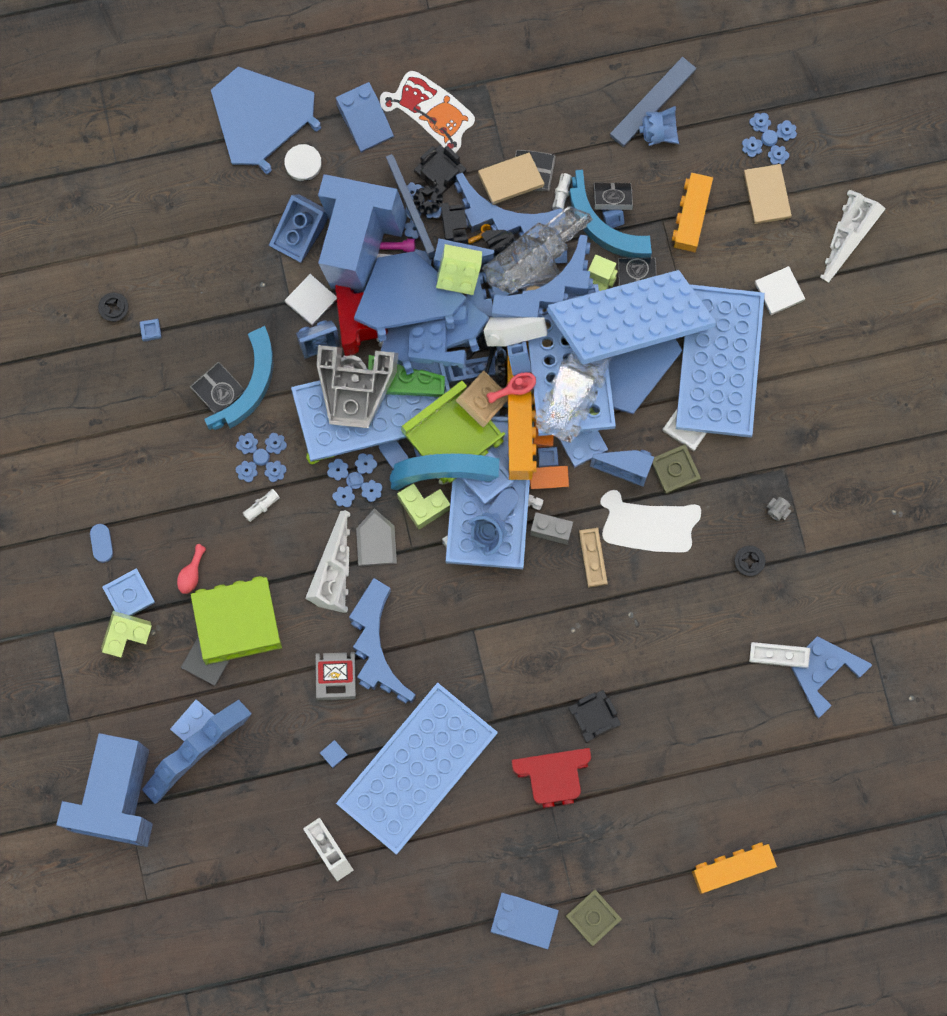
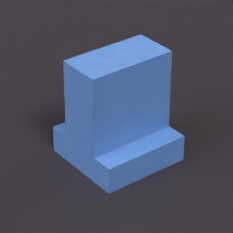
M324 174L318 197L330 223L318 264L331 289H335V285L350 287L355 294L362 293L366 289L377 261L383 235L389 234L402 237L407 214L399 192L395 188Z
M99 733L83 803L79 805L62 801L57 826L74 833L148 847L153 824L142 817L135 816L149 749L139 741Z

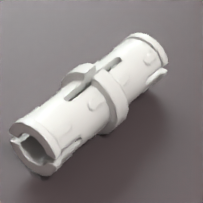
M562 173L560 175L558 187L554 192L556 195L552 206L553 210L562 208L564 211L565 201L569 197L568 190L572 180V176Z
M271 489L265 496L255 500V503L245 510L243 515L251 522L262 512L265 513L267 508L279 500L280 497Z

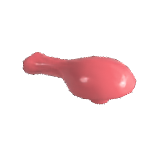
M528 372L519 373L510 380L505 388L487 393L486 397L489 403H494L497 399L506 395L526 394L536 385V377Z
M201 544L196 545L191 563L184 567L178 575L177 586L182 594L190 593L198 584V565L203 553L206 551V547Z

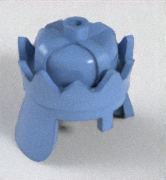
M676 106L662 112H646L647 116L642 118L643 126H639V132L644 134L645 141L650 142L649 146L661 142L679 144L675 117Z
M485 512L468 522L472 526L471 541L483 547V554L486 556L495 553L499 549L504 537L508 533L505 529V521L500 519L498 513L490 514Z

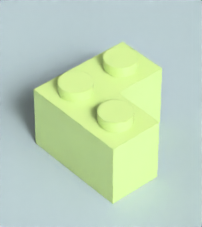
M595 255L588 270L590 271V278L593 279V284H598L599 291L606 290L609 286L613 287L618 272L615 270L616 263Z
M414 483L397 493L399 501L418 530L450 511V503L441 489L425 499Z
M113 611L101 647L102 652L121 657L127 639L146 644L152 627L151 622Z

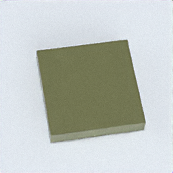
M686 444L654 457L652 466L665 494L701 480Z
M596 890L591 892L565 916L592 947L622 920Z

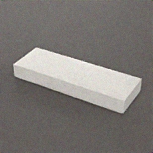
M752 642L749 662L809 668L811 649Z

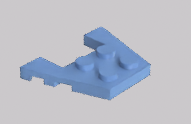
M466 306L460 307L453 315L454 325L467 324ZM445 319L422 322L409 328L408 357L410 362L433 364L435 362L443 363V366L448 367L458 365L459 368H466L465 350L447 352Z
M817 636L806 647L811 649L809 668L791 667L804 690L815 716L820 718L832 705L817 690L843 664L858 678L872 664Z

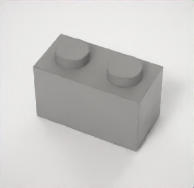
M535 513L530 535L568 545L573 522Z

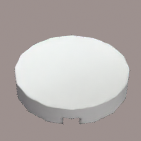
M306 144L292 147L285 156L287 173L298 181L313 179L319 174L321 169L319 152L314 147Z

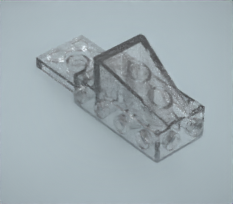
M568 206L546 225L538 222L482 267L487 276V282L492 287L495 286L503 292L506 291L513 294L518 289L552 281L561 273L554 260L559 258L568 249L565 242L571 240L577 232L586 228L587 224L593 220L591 215Z
M572 351L567 360L563 359L558 376L555 375L551 386H553L551 392L547 391L544 396L543 402L545 404L543 408H539L535 414L536 428L544 433L556 436L559 440L572 443L574 437H578L582 427L580 424L582 420L586 421L590 410L588 408L590 404H594L598 394L596 392L598 388H602L605 383L606 377H604V374L613 356L583 365L575 352Z

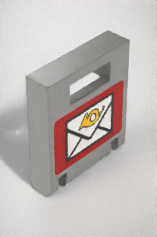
M347 652L323 653V660H320V653H316L317 700L356 699L355 652H351V659H347ZM345 686L346 693L327 694L326 687Z

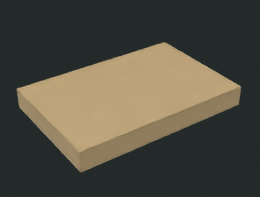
M530 152L478 170V175L492 205L544 187V182Z
M781 164L744 170L743 173L754 224L791 218L792 215Z
M483 371L455 401L484 427L508 401V396L499 398L494 403H489L486 397L487 393L496 392L502 388Z

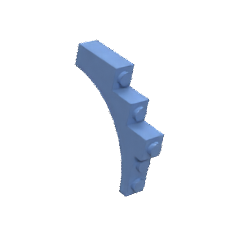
M463 172L456 175L454 186L457 193L461 192L463 196L461 200L466 209L467 228H470L472 233L480 230L482 225L489 224L491 230H506L507 233L511 231L513 235L518 233L522 243L536 245L569 230V223L562 208L538 214H523L504 210L496 205H492L480 196L469 184Z
M580 235L571 261L549 283L524 294L510 296L494 295L492 317H542L543 309H547L550 304L568 300V294L587 295L588 290H592L593 286L590 271H587L588 260H585V255L590 252L591 243H587L588 236Z
M374 578L349 616L352 626L359 630L364 629L353 646L356 651L355 655L363 660L368 658L357 678L360 681L359 684L367 690L370 687L375 690L377 685L381 684L380 688L385 692L390 693L392 691L397 694L396 698L406 704L407 701L412 703L416 695L406 688L392 673L381 649L379 636L380 619L391 589Z
M237 700L212 716L201 730L188 737L177 751L161 761L154 770V775L143 787V792L154 804L159 802L169 789L198 760L224 738L241 727L252 713L240 700Z

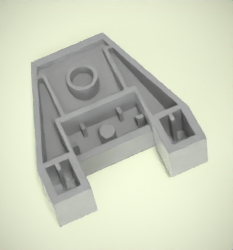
M318 345L317 369L331 425L369 428L397 373L399 353L375 351L373 370L340 367L342 348Z

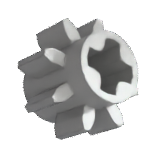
M779 497L777 500L773 498L767 506L770 509L768 514L777 521L781 518L785 520L791 513V510H789L791 505L782 497Z

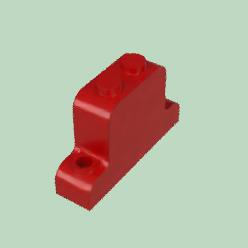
M335 285L342 347L345 356H350L359 351L361 341L378 338L377 330L354 320L364 292L354 294L350 287Z
M590 748L514 759L511 761L512 770L518 778H530L533 800L536 804L543 805V808L554 807V803L562 802V805L574 804V800L579 797L581 792L577 769L588 767L591 753Z

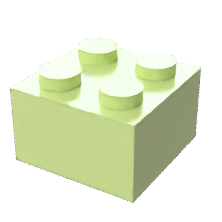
M445 244L437 274L436 288L474 295L481 268L482 251Z

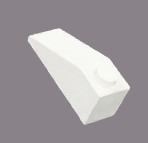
M490 317L483 330L487 346H509L547 336L548 334L544 317Z
M320 818L303 828L337 881L354 871Z

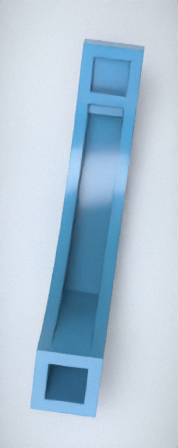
M576 170L575 177H572V188L569 191V198L576 220L584 232L595 243L611 253L626 258H651L650 236H635L619 232L609 227L595 214L586 196L583 170Z
M265 326L248 333L254 350V370L248 387L232 405L204 419L209 430L220 429L226 422L230 429L238 425L254 412L266 395L273 373V351Z
M433 454L413 457L394 464V470L390 474L391 489L399 490L411 483L435 478H466L490 482L499 477L500 459L473 454Z

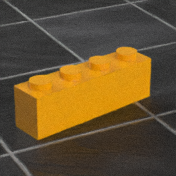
M691 173L690 179L686 178L684 189L687 192L686 196L682 195L680 202L683 210L682 213L678 212L676 224H679L678 230H674L672 241H675L674 248L696 253L713 177Z
M761 842L751 846L752 850L745 852L744 849L733 852V857L726 859L724 855L714 859L715 863L707 865V862L696 865V870L692 871L699 893L703 894L776 868L777 865L769 844L763 846Z

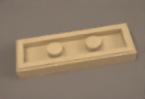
M598 528L579 530L588 588L607 585Z

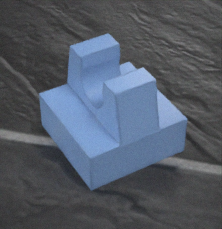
M602 210L604 223L609 227L615 228L624 224L622 210Z

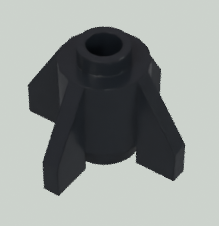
M487 230L483 232L481 236L489 249L494 250V257H496L499 264L502 265L507 262L515 247L513 242L516 239L512 232L507 233L506 230Z

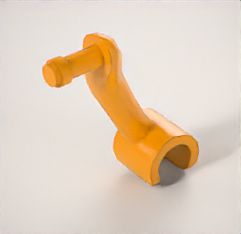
M489 224L482 225L481 233L469 238L468 245L482 239L481 234L491 230V226Z

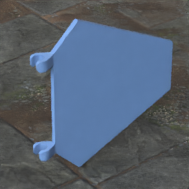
M237 67L211 89L232 165H258L265 174H269L272 169L265 159L307 123L315 132L321 129L320 122L313 117L315 94L312 91L241 67Z
M415 251L378 257L354 320L377 330L379 342L387 340L385 331L387 328L445 319L447 330L454 329L453 315L466 302L467 297L459 292L436 288L438 272Z
M466 300L462 306L467 308V324L454 325V329L447 330V348L469 341L472 352L479 350L476 338L488 322L489 317ZM420 323L388 328L387 340L382 345L381 351L399 353L398 362L403 364L407 375L414 373L408 357L409 328Z
M676 339L608 357L613 409L630 414L635 413L681 354L682 349ZM588 371L589 376L593 379L595 374ZM592 407L595 413L600 412L598 408Z

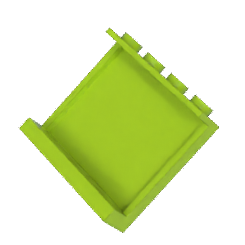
M463 380L401 427L402 433L421 456L433 454H473L485 456L489 453L488 450L491 447L497 448L504 442L505 432L501 433L491 420L482 427L455 401L467 388ZM456 478L439 479L445 484L447 481L453 482Z
M259 576L247 582L236 581L233 585L228 586L218 585L210 590L199 589L191 594L205 665L282 648L267 577Z

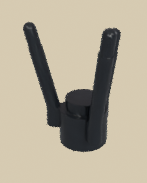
M483 331L477 340V344L483 350L491 348L485 370L488 374L497 346H487ZM471 348L466 353V360H469L475 353L472 352Z

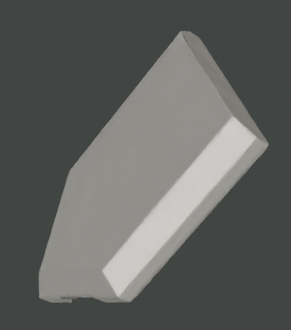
M374 508L356 528L358 566L397 564L395 526Z

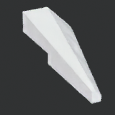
M849 190L847 193L849 198L847 204L843 205L842 208L844 214L842 220L837 224L830 248L832 251L830 257L826 258L825 261L827 265L825 273L820 277L828 283L886 209L878 202L852 190Z
M346 510L340 511L306 595V599L318 607L342 613L348 611V607L345 606V597L348 595V589H346V577L349 576L347 536L350 535V530L347 529V518L350 517V513Z

